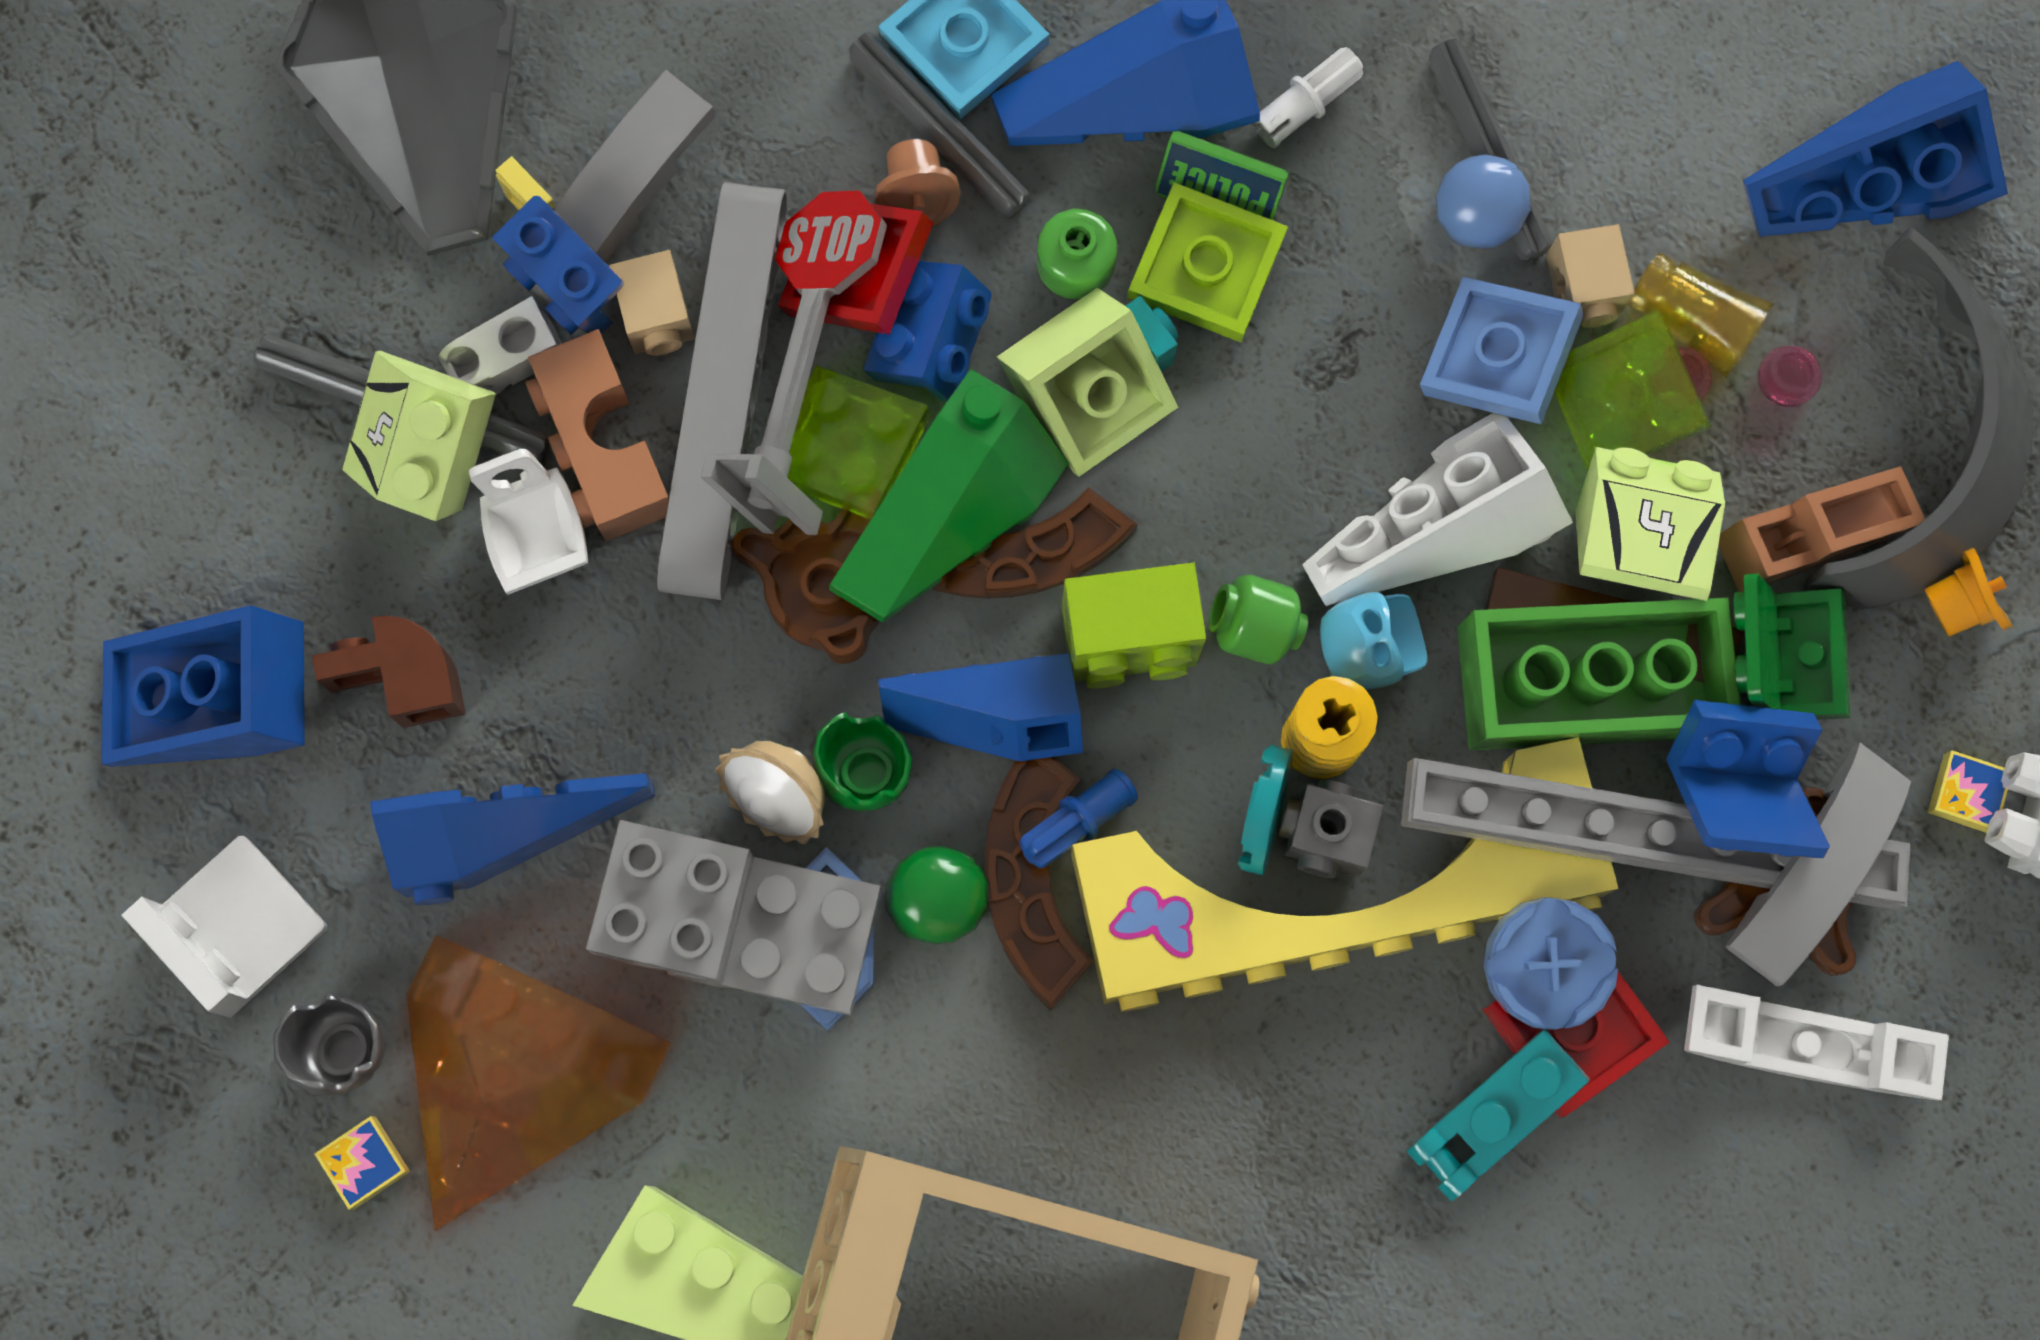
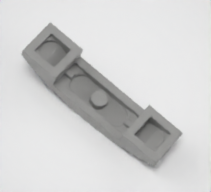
M1862 743L1855 744L1822 794L1828 800L1816 818L1830 845L1825 857L1792 856L1770 891L1756 897L1725 948L1775 986L1783 985L1825 936L1868 874L1899 817L1911 781Z

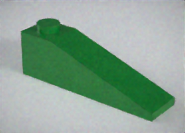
M970 369L936 416L830 583L829 590L884 623L939 584L943 576L972 555L977 557L991 547L992 541L1015 524L1020 526L1033 517L1067 470L1069 462L1026 402Z

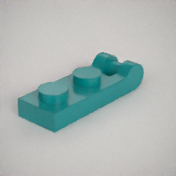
M1543 1029L1417 1139L1406 1152L1418 1166L1425 1163L1441 1181L1437 1187L1452 1202L1583 1088L1590 1078L1555 1039ZM1457 1133L1474 1151L1461 1164L1444 1146Z

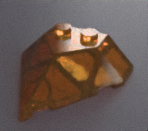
M435 935L406 994L434 1231L445 1227L459 1218L461 1214L488 1197L498 1194L586 1139L585 1137L615 1118L623 1116L641 1105L671 1043L488 957Z

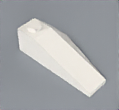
M1492 413L1445 440L1431 453L1435 461L1432 466L1413 482L1405 477L1401 478L1388 490L1393 499L1374 516L1356 517L1302 564L1325 606L1339 603L1364 593L1380 592L1518 555L1533 545L1545 542L1554 533L1573 523L1546 467L1507 416Z

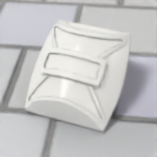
M518 449L474 466L469 470L471 482L485 495L480 497L484 539L494 571L507 595L588 564L587 545L582 520L573 502L569 486L557 467L547 471L529 450ZM505 470H524L520 474L521 480L511 484L507 480L492 479L496 474Z

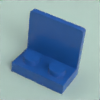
M1701 700L1693 701L1666 760L1704 845L1726 851L1742 850L1772 853L1786 857H1825L1830 845L1797 780L1822 732V728L1814 713Z

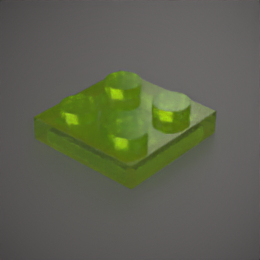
M1659 310L1571 350L1554 391L1587 471L1595 447L1613 451L1617 448H1632L1649 455L1712 427L1666 319Z
M815 366L807 383L789 454L792 456V462L787 478L806 496L872 519L912 456L931 418L928 405Z

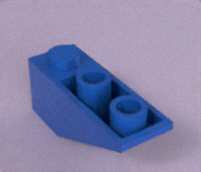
M1069 653L1035 656L1023 660L986 665H970L964 668L927 673H909L897 677L878 679L884 722L888 723L895 730L1015 761L1083 753L1081 713Z

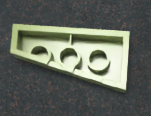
M645 1185L572 1306L685 1340H785L803 1276L660 1189Z

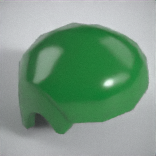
M845 712L835 715L818 731L812 754L814 770L824 785L825 795L833 803L854 811L877 810L891 805L893 801L898 800L907 789L913 762L905 737L888 723H885L879 715L869 718H852Z
M944 846L926 847L912 852L896 863L885 884V910L899 932L907 938L926 943H953L973 932L988 908V882L981 867L976 865L974 859L967 854Z

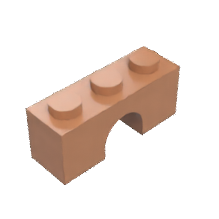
M599 329L529 356L528 359L536 378L525 383L539 416L551 413L559 433L549 436L548 440L562 472L572 468L575 471L582 489L572 492L571 496L584 527L587 528L596 524L605 542L666 518L669 497L645 440L619 450L605 449L593 442L594 429L599 420L607 413L630 404Z

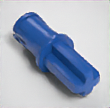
M1113 768L1105 777L1076 798L1073 796L1063 798L1060 801V809L1020 838L1019 845L1026 860L1030 864L1033 863L1039 869L1045 868L1071 849L1073 844H1077L1082 840L1091 841L1097 838L1099 827L1126 807L1135 804L1138 800L1137 791L1131 780L1122 771Z

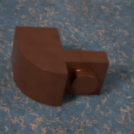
M395 616L371 617L376 642L369 643L367 638L361 637L343 639L330 645V652L312 655L316 681L331 693L383 682L389 716L402 728L466 715L460 680L453 660L427 630L410 620Z

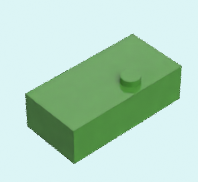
M1708 598L1707 601L1688 599L1474 610L1457 625L1469 751L1529 748L1579 737L1581 745L1675 740L1694 700L1740 705L1728 598ZM1689 624H1697L1704 683L1693 680L1697 672V659L1693 650L1686 644Z

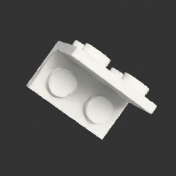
M238 836L163 904L141 897L122 914V917L208 1012L229 1018L234 1016L327 930V924L245 836Z

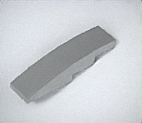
M665 70L622 119L554 208V211L605 263L641 225L638 214L678 171L676 159L714 119L713 106L669 71ZM537 284L531 289L546 303L549 304L552 301Z

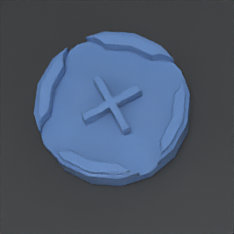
M1541 897L1520 903L1499 919L1487 940L1483 966L1489 990L1505 1012L1533 1028H1548V1030L1563 1027L1567 1029L1581 1025L1602 1010L1616 987L1618 969L1615 968L1616 956L1614 951L1617 952L1614 938L1599 916L1574 901L1550 897Z

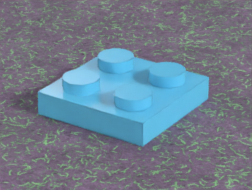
M909 0L878 26L879 37L959 120L1049 45L1050 36L1017 0Z

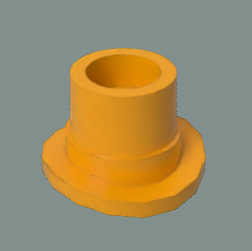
M1975 548L1963 551V567L1954 570V574L1924 589L1931 607L1948 637L1979 624L1983 626L1994 620L2004 631L2013 627L2009 617L2000 608L1993 595L2007 586L2002 576L1988 582Z

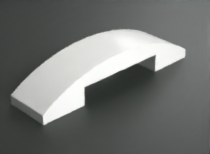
M1701 985L1692 986L1684 1047L1686 1052L1801 1079L1907 1097L1942 1100L1949 1035L1887 1022L1873 1024L1760 1001L1761 997Z

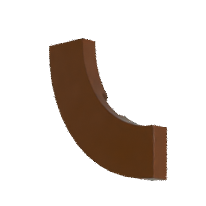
M1088 487L1074 502L1051 518L1028 526L1026 530L1001 534L992 541L991 547L977 557L972 555L946 573L942 581L932 589L962 597L991 599L1018 597L1063 585L1065 579L1080 577L1103 563L1137 531L1138 524Z
M1055 757L1014 761L995 800L988 826L985 848V877L988 882V905L995 930L1017 974L1030 991L1050 1011L1094 961L1076 942L1062 920L1051 890L1049 865L1039 869L1033 863L1030 864L1024 857V853L1019 845L1020 838L1060 809V801L1066 796H1070L1080 783V778Z

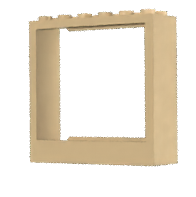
M839 1146L785 1340H892L901 1307L896 1294L924 1193L1195 1268L1178 1340H1239L1244 1316L1248 1314L1249 1308H1254L1258 1297L1259 1278L1255 1274L1258 1259L869 1151Z

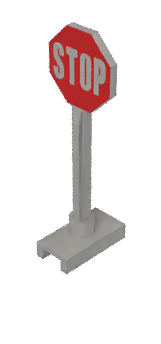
M860 190L821 192L785 222L775 261L802 297L762 444L755 448L754 454H707L700 477L762 533L774 534L778 517H788L806 535L818 534L823 511L787 478L792 462L789 450L830 298L833 295L842 293L878 262L887 225Z

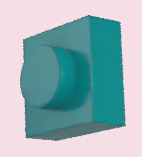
M1140 295L1127 304L1126 307L1132 311L1161 372L1174 364L1178 346L1175 340L1178 339V333L1166 313L1158 307L1152 311Z

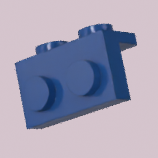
M533 196L492 237L510 256L502 265L528 291L537 284L552 299L545 309L571 335L579 327L586 333L599 329L600 334H602L613 322L601 309L623 288V280L540 196Z
M918 261L889 335L876 333L863 371L875 381L925 387L940 401L947 402L967 375L973 348L981 326L988 316L989 304L992 298L991 291L963 265Z

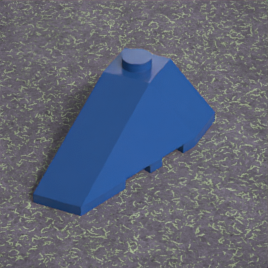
M1161 0L991 94L992 104L1009 146L1083 143L1089 135L1123 133L1124 141H1144L1145 132L1181 131L1196 138H1205L1260 121V110L1239 26L1226 0Z
M643 773L567 780L556 784V794L543 795L542 788L523 787V784L501 786L499 791L489 795L490 800L477 801L475 797H461V790H449L370 801L372 818L393 889L406 897L414 896L415 905H432L454 900V890L472 888L655 797L654 784L647 774Z

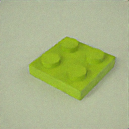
M1174 182L1128 289L1127 298L1134 300L1141 295L1147 305L1153 309L1158 307L1168 315L1242 343L1286 236L1288 226Z

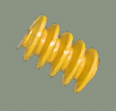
M1331 676L1318 679L1308 686L1282 727L1280 743L1281 747L1293 750L1292 768L1308 778L1325 780L1340 776L1352 767L1354 762L1367 748L1376 732L1378 716L1373 699L1364 687L1349 678Z

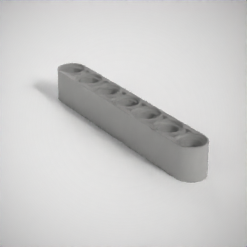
M724 182L720 191L659 557L658 592L723 600L725 597L733 554L732 540L736 535L739 511L700 476L707 454H749L779 266L775 261L786 221L787 191L784 189Z

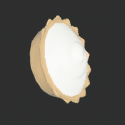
M756 741L741 749L731 748L730 753L719 755L721 764L715 768V772L721 778L718 787L728 795L729 807L741 811L746 824L759 826L765 836H778L785 844L794 840L801 844H806L810 837H819V827L824 825L821 817L826 800L824 785L814 767L804 755L795 749L771 741Z

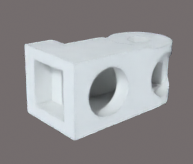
M531 296L455 339L444 347L438 357L448 376L490 390L497 395L509 384L514 385L534 374L528 359L529 356L562 344V341L547 312Z

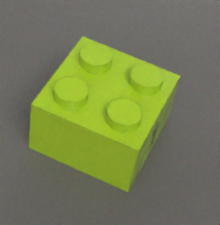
M1195 562L1067 578L1064 581L1061 612L1067 653L1070 654L1075 682L1086 680L1088 688H1107L1124 683V675L1149 672L1151 680H1169L1187 675V667L1197 665L1206 641V633Z

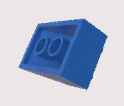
M249 605L103 641L102 765L115 767L253 757L305 746L303 621Z

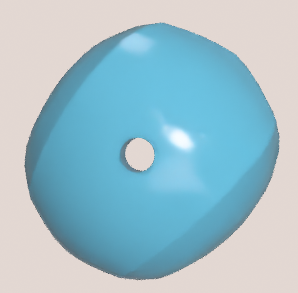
M1379 592L1364 593L1336 604L1321 618V647L1325 662L1332 676L1349 678L1364 687L1365 690L1395 684L1404 675L1418 671L1427 664V650L1414 603L1408 595L1394 594L1383 596Z

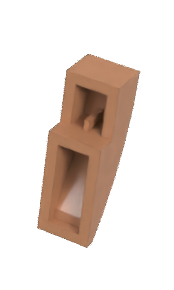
M1900 466L1810 493L1790 505L1744 518L1720 533L1718 546L1738 591L1742 592L1744 591L1745 574L1759 573L1767 584H1771L1911 531L1924 521L1925 517Z

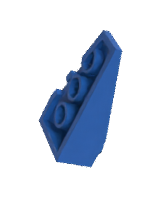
M1959 61L1897 85L1743 180L1756 232L1760 237L1831 230L1837 223L1869 220L1872 225L1893 223V217L1924 214L1928 219L1947 218L2008 194L1987 88Z

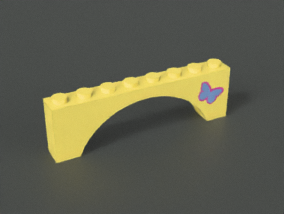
M1579 737L1516 750L1503 762L1501 773L1592 788ZM1137 831L1073 844L1071 850L1103 1002L1107 1004L1119 1001L1121 1012L1159 1004L1157 993L1172 989L1183 988L1185 998L1223 990L1221 979L1246 974L1248 984L1279 979L1287 976L1284 965L1309 960L1312 971L1340 966L1350 962L1349 951L1373 946L1375 957L1413 949L1411 938L1436 933L1438 944L1469 938L1476 935L1474 924L1499 920L1518 904L1541 897L1571 900L1590 911L1602 908L1600 897H1604L1618 889L1612 862L1471 838L1462 852L1441 873L1403 896L1356 912L1329 916H1295L1248 908L1220 898L1195 885L1158 856Z

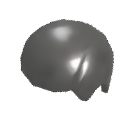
M328 994L324 999L306 1006H292L286 1011L273 1034L274 1060L289 1081L314 1095L332 1097L344 1095L370 1081L373 1073L379 1069L385 1054L383 1027L368 1007L359 1002L344 997L340 998L332 994Z

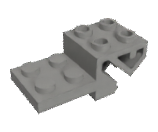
M620 820L586 950L592 954L633 966L665 970L668 972V975L724 989L732 988L851 1016L882 888L880 885L757 858L746 848Z

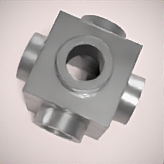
M1320 780L1318 787L1307 784L1300 794L1299 801L1288 798L1283 811L1278 836L1289 838L1284 856L1298 859L1297 868L1312 875L1335 878L1336 871L1360 876L1368 868L1384 805L1356 798L1357 789L1344 783ZM1320 823L1329 825L1334 835L1325 833Z

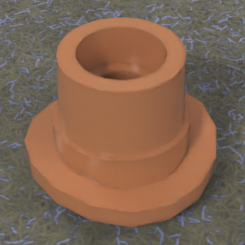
M920 139L905 140L891 147L886 156L888 176L876 187L874 192L875 203L922 211L933 222V226L948 219L958 207L961 193L956 175L947 168L940 167L936 147L930 142Z

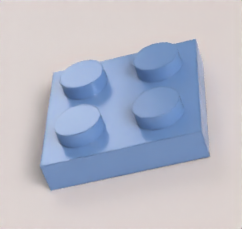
M1462 277L1420 382L1424 396L1541 425L1584 316L1581 304Z

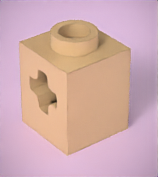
M1619 224L1559 233L1546 254L1555 298L1581 304L1584 314L1581 321L1582 327L1594 328L1617 320L1618 315H1621L1635 295Z
M670 250L609 265L624 283L623 288L617 293V298L626 333L635 354L646 352L652 356L665 355L681 348L682 342L695 339Z

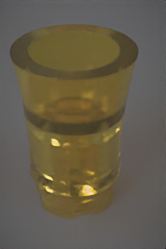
M1660 252L1644 271L1634 289L1635 295L1628 303L1630 307L1646 314V321L1667 332L1700 355L1726 379L1733 372L1775 305V303L1747 294L1718 281L1684 261L1678 266L1675 261Z

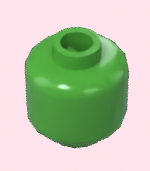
M1069 209L1057 213L1045 223L1038 236L1036 267L1041 281L1053 293L1065 299L1080 300L1094 289L1099 288L1102 290L1109 284L1115 272L1117 240L1112 227L1102 216L1087 209Z
M1241 575L1231 585L1223 584L1215 595L1209 614L1210 632L1216 633V640L1222 651L1270 665L1279 662L1289 649L1297 650L1305 638L1308 627V616L1301 613L1300 598L1294 588L1255 575Z

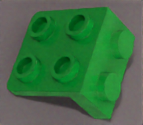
M1759 573L1745 574L1744 591L1735 592L1736 627L1738 630H1745L1746 654L1737 655L1736 680L1740 694L1748 693L1749 701L1755 707L1814 713L1817 720L1850 718L1846 601L1843 590L1839 588L1776 594Z

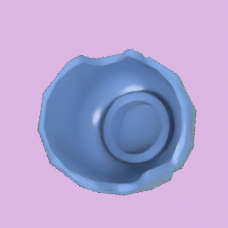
M1491 155L1471 156L1459 161L1444 175L1436 194L1438 222L1450 239L1459 246L1481 249L1495 248L1518 234L1531 211L1530 186L1522 171L1509 160Z

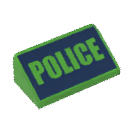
M1173 131L1169 139L1155 191L1158 196L1167 199L1175 182L1273 220L1289 173L1286 172L1287 170L1180 131Z

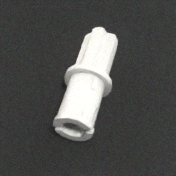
M1340 48L1305 77L1294 76L1290 80L1291 87L1260 111V121L1252 123L1253 127L1256 128L1260 125L1262 126V128L1256 131L1267 145L1276 148L1282 140L1311 117L1321 118L1326 112L1325 106L1362 77L1363 65L1360 59L1349 48Z

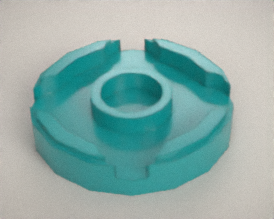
M1270 744L1269 747L1265 748L1262 755L1261 763L1269 764L1268 771H1264L1263 776H1259L1258 782H1254L1241 839L1243 854L1238 860V866L1242 871L1262 876L1265 874L1285 801L1293 759L1292 749Z

